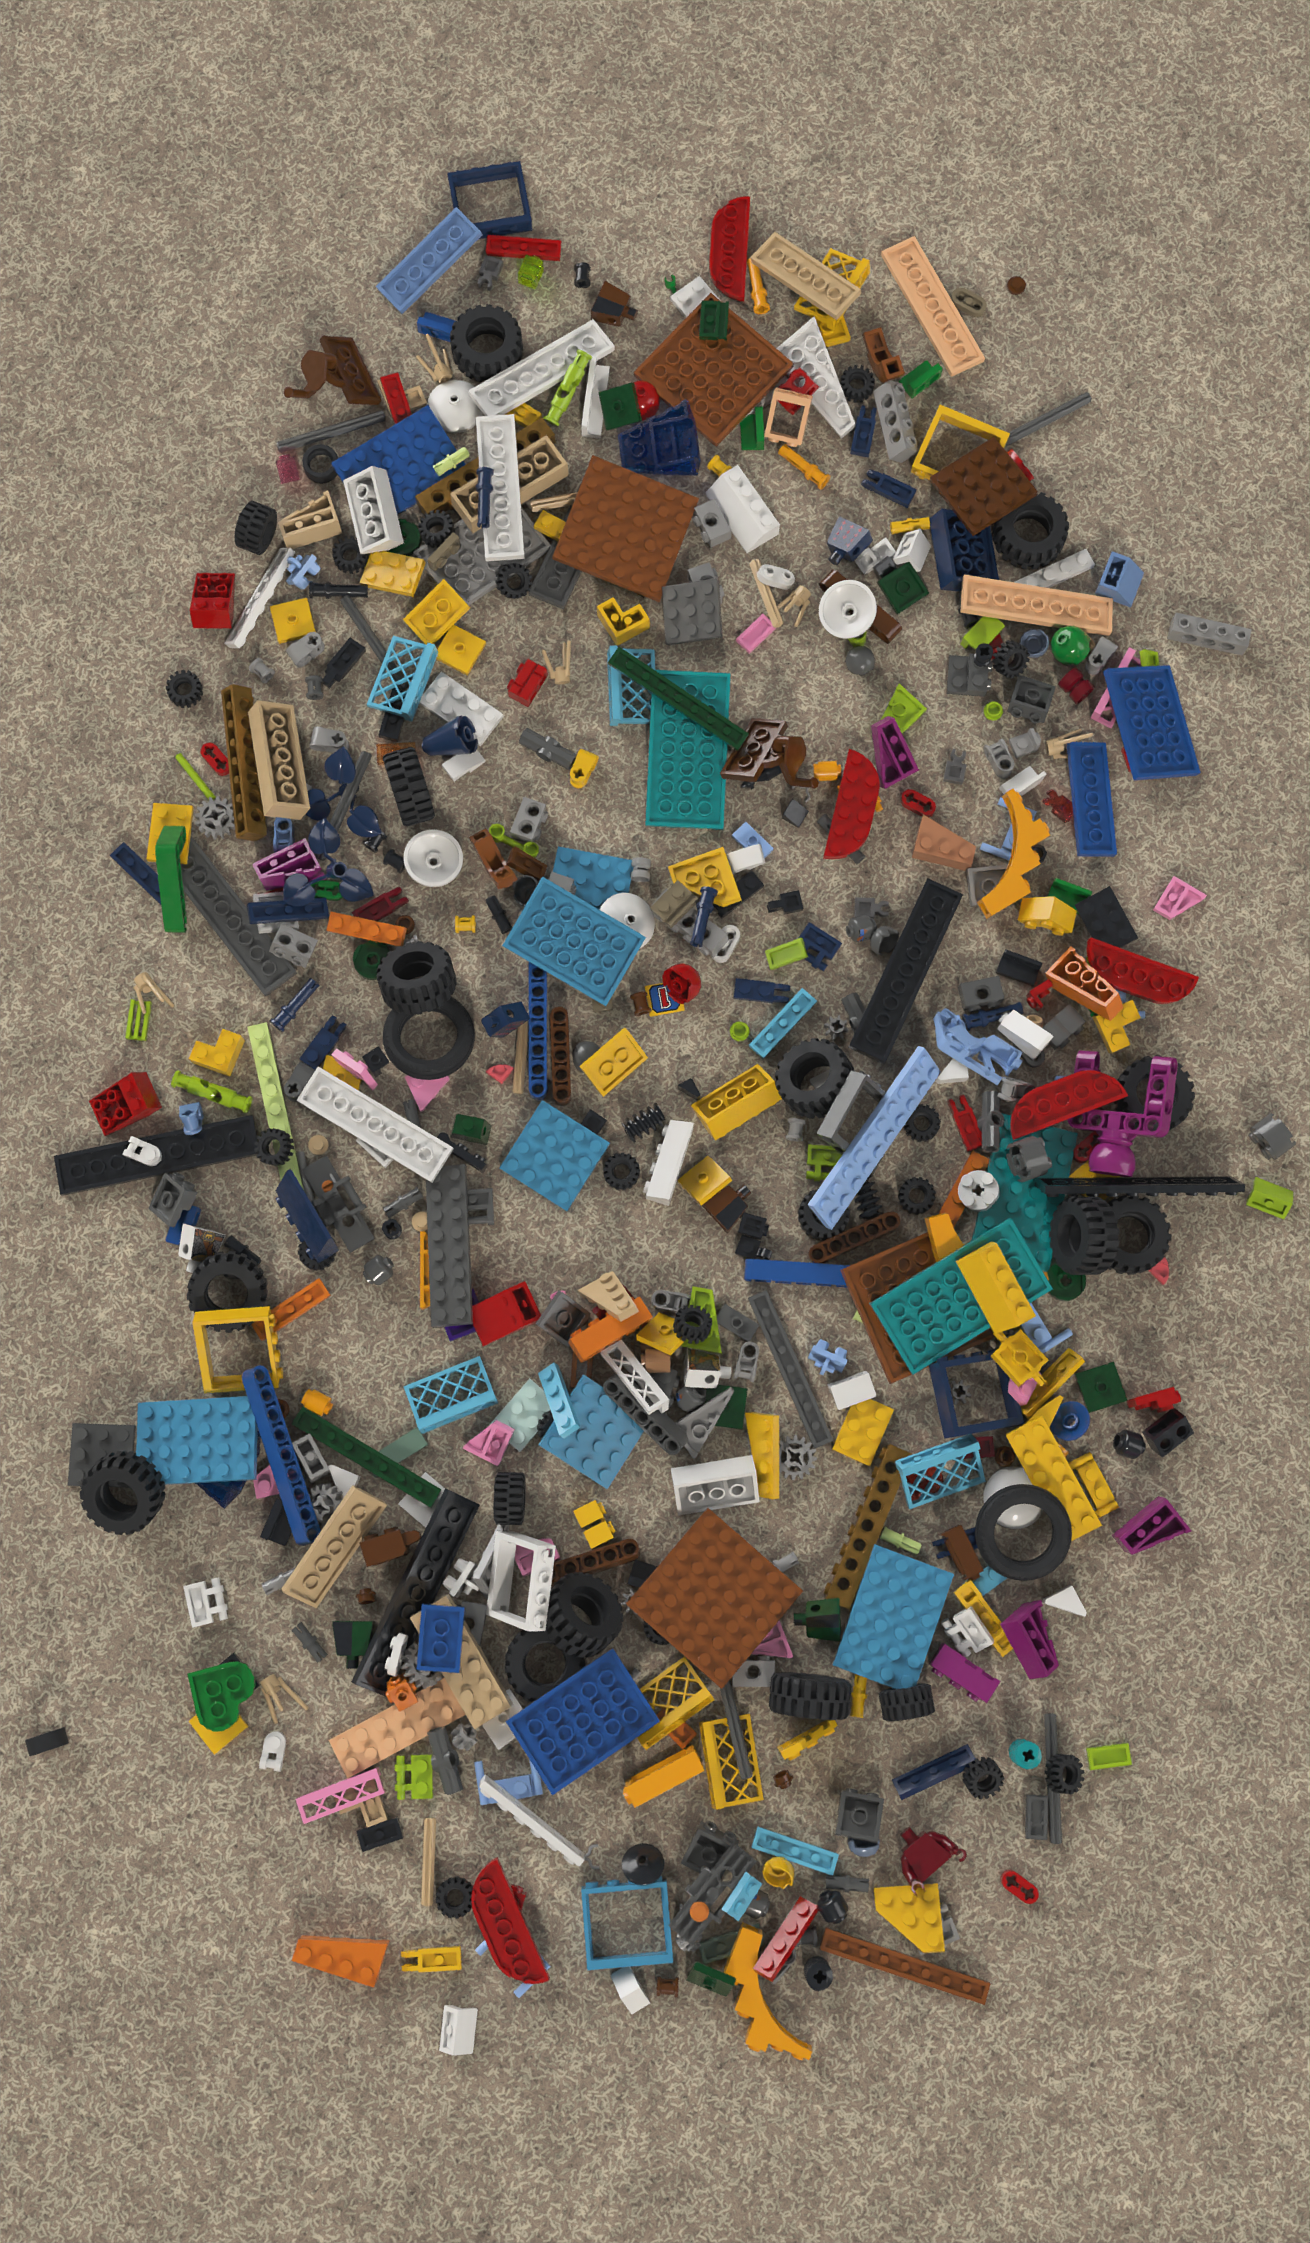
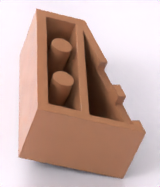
M923 814L912 858L966 871V869L972 866L976 846Z

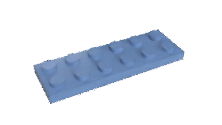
M456 207L376 288L403 314L482 236L481 231Z

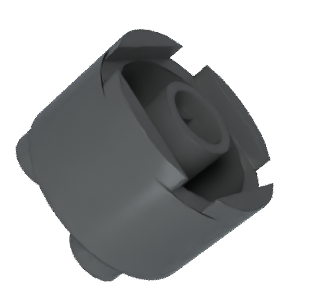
M1272 1113L1250 1128L1251 1133L1248 1134L1254 1144L1259 1143L1263 1148L1261 1153L1267 1160L1271 1158L1274 1160L1278 1159L1296 1145L1295 1141L1291 1142L1290 1140L1293 1135L1279 1118L1274 1120L1272 1118L1274 1114Z
M1030 1136L1008 1144L1007 1149L1010 1148V1153L1006 1154L1007 1162L1014 1176L1018 1175L1021 1178L1018 1181L1025 1182L1045 1175L1048 1169L1052 1168L1051 1159L1046 1154L1044 1149L1045 1143L1041 1137Z

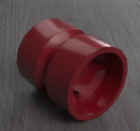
M1077 667L1069 671L1058 683V686L1065 693H1070L1069 697L1076 705L1082 702L1095 688L1089 680H1083L1084 675Z

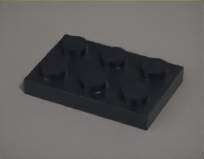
M1110 886L1075 904L1092 938L1119 948L1138 939Z

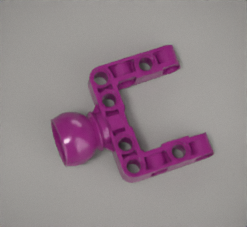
M1080 1050L1077 1053L1074 1073L1085 1070L1101 1072L1099 1070V1052ZM1153 1057L1144 1114L1094 1109L1081 1114L1083 1120L1080 1124L1079 1117L1081 1115L1067 1120L1071 1127L1083 1131L1096 1132L1099 1135L1097 1140L1100 1144L1092 1150L1089 1156L1090 1172L1119 1177H1132L1136 1168L1135 1155L1130 1149V1146L1133 1145L1132 1140L1137 1136L1162 1138L1167 1135L1170 1129L1178 1068L1176 1058ZM1164 1082L1163 1089L1159 1090V1085ZM1101 1117V1123L1097 1125V1120ZM1139 1120V1126L1135 1129L1134 1125ZM1158 1122V1128L1154 1131V1124Z

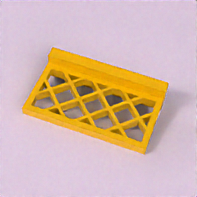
M831 248L822 261V264L827 265L831 270L842 267L844 273L839 275L858 288H861L870 274V260L863 258L860 261ZM832 256L840 260L839 263L832 265L829 263ZM850 264L856 266L854 270L846 271L845 266ZM800 296L794 305V310L812 318L815 316V319L826 323L827 328L834 331L844 313L837 320L828 314L825 316L821 315L817 311L819 308L815 305L807 308L801 306L807 300Z
M685 1656L640 1688L642 1694L646 1691L654 1692L653 1702H648L654 1712L655 1707L665 1708L666 1711L665 1716L659 1719L660 1722L637 1737L638 1741L645 1750L649 1749L715 1700ZM683 1664L688 1668L687 1678L676 1676L677 1669ZM664 1678L672 1679L670 1690L659 1689L660 1681ZM675 1680L686 1681L684 1692L673 1691ZM690 1682L698 1683L702 1688L695 1694L688 1693ZM658 1692L669 1694L667 1705L656 1704ZM672 1695L683 1696L682 1704L678 1707L670 1706Z
M750 1714L739 1715L740 1720H746L747 1728L743 1732L744 1740L750 1745L748 1757L751 1755L752 1761L749 1759V1762L753 1765L754 1770L752 1772L753 1776L746 1779L747 1781L741 1790L731 1784L737 1774L740 1773L738 1768L736 1769L728 1763L735 1751L734 1747L724 1741L730 1733L729 1726L726 1723L728 1722L727 1717L698 1722L713 1809L717 1810L764 1800ZM722 1723L728 1727L722 1738L715 1734L714 1724ZM722 1743L732 1749L725 1760L718 1753ZM725 1765H728L735 1771L729 1781L722 1777L721 1771ZM749 1783L756 1786L758 1796L748 1797L743 1793ZM730 1786L738 1792V1795L733 1801L726 1802L725 1792Z

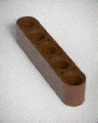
M832 569L819 583L822 591L826 592L835 583L847 579L838 571ZM877 605L876 616L869 630L883 642L889 644L900 633L902 626ZM853 610L848 611L851 615L853 614Z
M555 1007L550 1013L553 1097L556 1104L565 1106L571 1101L569 1018L565 1008ZM557 1014L565 1016L562 1021H556L554 1017ZM558 1033H563L566 1037L564 1040L558 1041L555 1039V1036ZM560 1052L566 1054L564 1060H557L555 1056ZM559 1072H565L567 1077L564 1080H559L556 1078V1075ZM564 1091L568 1096L561 1100L557 1098V1094Z
M890 1211L822 1241L810 1248L807 1256L810 1263L823 1264L890 1234L900 1225V1216ZM893 1218L896 1225L893 1227L888 1226L885 1219ZM867 1227H876L877 1234H869L867 1232ZM856 1234L859 1237V1242H850L849 1235ZM833 1242L839 1243L841 1250L833 1251L830 1248V1244ZM815 1250L820 1251L823 1255L822 1259H814L812 1252Z
M625 1539L554 1562L553 1572L556 1573V1577L552 1580L551 1587L567 1574L565 1570L569 1565L576 1566L575 1572H583V1575L585 1573L593 1575L633 1562L640 1556L639 1545L634 1539ZM628 1546L636 1548L635 1552L630 1555L625 1553V1549ZM609 1552L616 1554L615 1559L612 1561L605 1559ZM588 1559L596 1560V1564L593 1567L585 1566Z

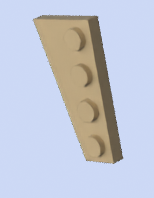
M613 1271L601 1275L599 1279L577 1290L582 1298H587L590 1303L597 1304L598 1308L601 1310L605 1309L609 1315L619 1321H623L639 1312L637 1306Z

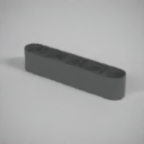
M613 1373L604 1382L603 1390L606 1395L665 1452L670 1455H676L688 1442L687 1434L664 1412L661 1413L658 1409L648 1415L616 1373ZM633 1383V1386L635 1387V1389H640L639 1387H637V1386ZM646 1396L645 1401L649 1406L654 1405L650 1398Z

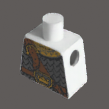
M183 1224L178 1254L180 1257L189 1260L186 1271L193 1273L198 1264L203 1262L206 1257L216 1255L223 1243L225 1234Z
M687 1348L683 1363L685 1387L716 1388L719 1378L730 1379L731 1367L720 1366L719 1355Z

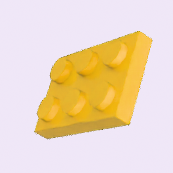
M386 551L373 552L369 555L359 583L361 585H368V588L414 597L426 562L424 559Z
M443 579L403 620L424 644H435L471 607Z
M153 803L146 858L148 862H156L155 846L164 826H185L186 842L180 854V863L187 864L194 811L193 806Z
M623 1028L579 1067L600 1095L604 1097L648 1057L630 1032Z
M872 1399L850 1406L832 1450L870 1467L894 1409Z

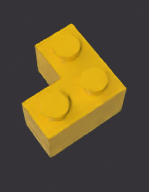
M614 597L597 606V616L616 646L650 628V619L641 604L623 612Z
M1055 896L1022 898L1018 921L1023 923L1028 929L1043 927L1051 930L1054 935L1062 936L1064 933H1072L1077 911Z
M1133 1000L1122 1003L1123 1008L1111 1021L1100 1015L1092 1017L1108 1053H1113L1131 1045L1123 1026L1141 1018Z
M222 1029L215 1047L196 1040L189 1060L195 1065L230 1077L245 1040L239 1034Z

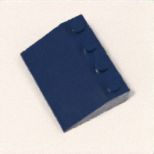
M942 508L929 518L940 590L962 591L964 575L999 580L990 526L972 536L951 509Z
M291 1169L287 1170L275 1190L278 1195L275 1200L281 1209L286 1208L288 1214L285 1216L291 1226L296 1225L298 1231L295 1233L300 1242H306L308 1248L305 1250L310 1259L315 1258L319 1263L338 1252L339 1249Z

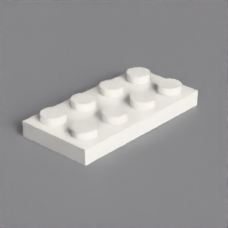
M442 671L424 692L419 703L446 723L457 716H467L475 727L476 733H473L474 739H478L479 746L484 743L504 717L501 712Z

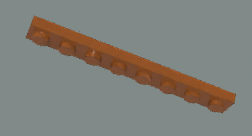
M825 1927L819 1947L822 1951L983 2005L986 2003L991 1985L988 1981Z

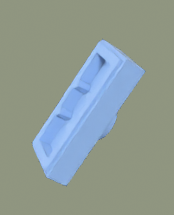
M747 822L732 834V837L743 848L761 844L764 859L773 851V847Z

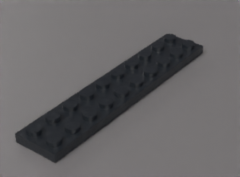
M927 878L848 1048L885 1065L961 901L962 893Z
M248 1115L202 1125V1130L193 1135H186L184 1129L138 1138L156 1146L161 1151V1161L155 1166H148L122 1155L130 1144L129 1140L55 1155L54 1161L60 1195L64 1196L161 1176L164 1173L170 1174L256 1156L259 1154L254 1151V1148H258L257 1145H254L255 1142H258L254 1116ZM137 1146L135 1153L140 1154L142 1148Z
M1232 1176L1035 1178V1187L1046 1194L1047 1197H1058L1059 1194H1066L1068 1197H1078L1079 1194H1086L1089 1197H1098L1099 1194L1116 1197L1119 1196V1193H1126L1127 1196H1138L1139 1193H1146L1147 1196H1158V1193H1166L1168 1196H1178V1193H1186L1189 1196H1197L1198 1193L1216 1196L1218 1192H1225L1226 1195H1238V1192H1245V1184Z
M445 1488L351 1681L352 1683L387 1697L385 1694L387 1691L386 1682L393 1677L388 1675L387 1669H385L386 1660L388 1657H391L392 1653L390 1648L393 1636L397 1637L398 1633L408 1635L406 1649L414 1643L418 1631L410 1617L421 1611L422 1604H433L480 1504Z

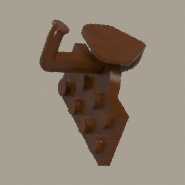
M322 336L319 341L324 352L308 350L301 360V370L308 384L303 390L293 389L290 386L284 390V396L287 398L308 399L319 391L327 381L333 386L342 389L348 404L379 405L382 401L353 338Z
M752 718L745 729L749 733L748 737L738 751L735 749L732 751L720 772L722 779L756 782L764 768H772L779 765L785 781L789 785L814 789L819 785L816 777L811 779L797 777L796 773L806 757V745L801 736H783L788 725L786 721Z

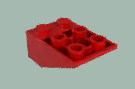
M235 573L196 574L190 605L193 628H232Z
M131 1072L89 1100L104 1136L140 1121L162 1108L147 1072Z
M526 1281L472 1306L473 1327L483 1347L535 1324L541 1316Z

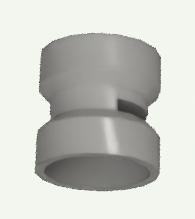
M642 857L633 858L631 880L636 882L650 881V873L648 871L651 867V860Z

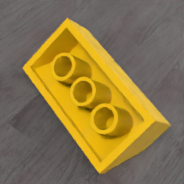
M756 1064L696 1101L691 1107L707 1132L716 1141L752 1117L759 1115L765 1109L775 1105L782 1098L776 1089L775 1081L759 1064Z
M991 1241L955 1261L994 1334L1017 1327L1036 1316L997 1243Z

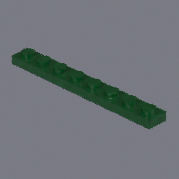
M618 646L608 661V665L738 751L748 737L749 733L621 647Z
M303 1406L292 1422L293 1426L306 1434L310 1433L316 1440L431 1509L442 1492L440 1488Z

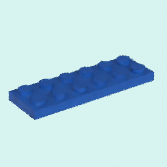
M1068 743L1067 755L1077 856L1114 857L1117 855L1106 743Z

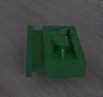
M721 301L701 302L699 340L724 339V341H727L729 301H726V303H721Z

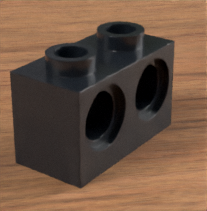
M1174 1408L1147 1427L1142 1433L1150 1448L1163 1458L1193 1435L1194 1431L1186 1416Z

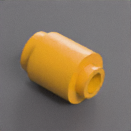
M821 761L818 764H813L814 777L819 779V781L838 780L837 776H841V764L837 765V761Z
M308 1389L301 1400L305 1408L321 1417L324 1414L328 1415L333 1407L331 1403L332 1398L315 1389Z

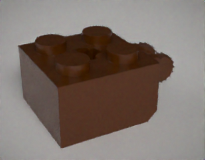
M392 1527L384 1530V1535L378 1536L375 1533L363 1537L364 1541L360 1542L366 1566L373 1567L408 1555L410 1551L409 1545L420 1541L422 1534L418 1530L404 1532V1530L398 1529V1527Z

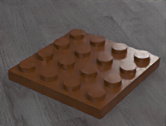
M992 437L930 477V482L972 536L1037 496L1038 492L995 437Z

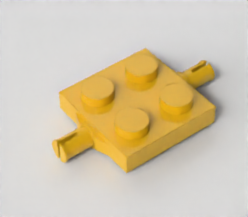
M1021 1329L1015 1335L1008 1338L1003 1332L993 1333L1001 1344L991 1357L1011 1380L1019 1387L1026 1380L1033 1378L1042 1387L1047 1381L1039 1371L1049 1360Z

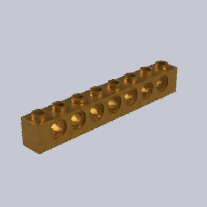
M543 417L516 433L517 450H523L533 444L531 441H538L546 435L553 444L556 443L555 434ZM477 457L416 495V503L422 513L430 515L432 510L434 513H436V510H440V513L442 511L446 512L449 509L454 510L450 493H452V490L467 484L468 480L478 477L476 470L479 468V458ZM438 499H442V500H443V501L440 502V503L435 502V501L438 500Z
M231 684L221 690L235 833L237 839L257 841L267 836V826L248 712L253 706L252 688Z
M891 1444L887 1445V1448H882L878 1457L882 1459L879 1467L875 1466L871 1474L873 1482L871 1486L867 1485L863 1497L866 1498L864 1504H859L855 1516L858 1517L855 1525L851 1524L847 1535L850 1536L848 1543H843L839 1555L842 1556L839 1563H835L831 1574L834 1575L832 1582H827L823 1594L826 1595L825 1599L840 1598V1606L850 1609L873 1546L877 1543L901 1484L898 1469L896 1468L895 1472L890 1474L885 1470V1465L887 1462H892L896 1467V1460L910 1456L912 1453ZM880 1481H884L888 1485L885 1493H881L877 1489V1484ZM872 1500H876L880 1504V1509L877 1512H873L869 1508ZM865 1519L872 1523V1528L868 1532L864 1531L861 1527V1523ZM856 1539H861L864 1542V1548L861 1551L855 1550L853 1546ZM849 1558H853L856 1561V1567L851 1571L845 1566V1562ZM840 1578H846L848 1581V1587L845 1590L838 1588L837 1582Z

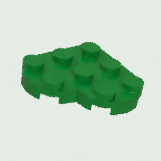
M239 1661L228 1662L187 1674L197 1718L201 1725L213 1732L224 1731L232 1727L239 1719L240 1703L248 1700L255 1691L256 1682L252 1669L248 1664Z

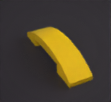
M969 1579L954 1591V1594L964 1609L972 1606L993 1637L994 1644L992 1646L1001 1657H1004L1013 1648L1000 1625L1001 1621Z

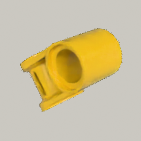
M584 749L578 751L570 770V783L574 788H583L587 784L591 773L597 765L598 755Z

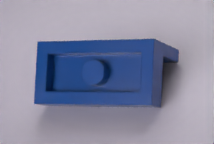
M425 312L424 317L418 318V333L429 334V336L450 342V331H452V325L455 320Z
M191 1206L190 1211L182 1210L176 1226L169 1228L165 1239L166 1242L180 1246L183 1224L196 1226L201 1209Z

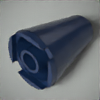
M457 716L424 737L422 749L429 756L474 753L478 747V739H474L473 733H476L475 727L467 716Z

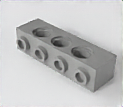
M889 380L875 389L873 393L889 460L903 463L918 453L917 440L914 436L913 423L910 419L904 387L901 383Z
M1175 613L1170 623L1167 639L1243 656L1249 646L1252 629Z
M667 888L656 899V901L668 890ZM691 908L670 928L675 933L679 931L683 934V938L688 943H690L698 911ZM653 913L654 917L662 922V920L656 914ZM708 920L705 933L709 935L703 939V946L698 949L707 956L709 954L714 958L729 939L726 932ZM687 922H693L691 927L684 926Z

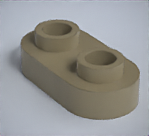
M957 288L953 291L951 300L957 309L972 317L984 315L987 303L982 297L965 288Z

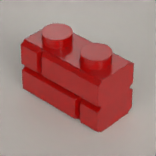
M527 659L525 663L519 665L517 669L518 675L515 680L511 679L509 681L507 689L510 698L529 707L548 677V670Z

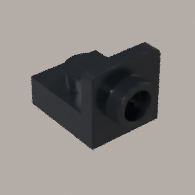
M379 1046L362 1056L375 1078L382 1074L380 1069L389 1064V1060Z
M743 1212L738 1233L761 1240L762 1236H767L769 1225L766 1224L767 1218Z

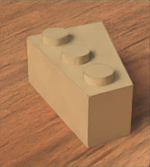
M328 490L316 501L311 500L308 502L309 505L302 510H296L278 522L287 548L296 549L342 534Z

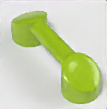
M501 824L490 826L489 833L492 835L495 843L503 842L512 848L516 846L534 858L538 855L539 847L535 842H527L523 845L506 836L505 829Z

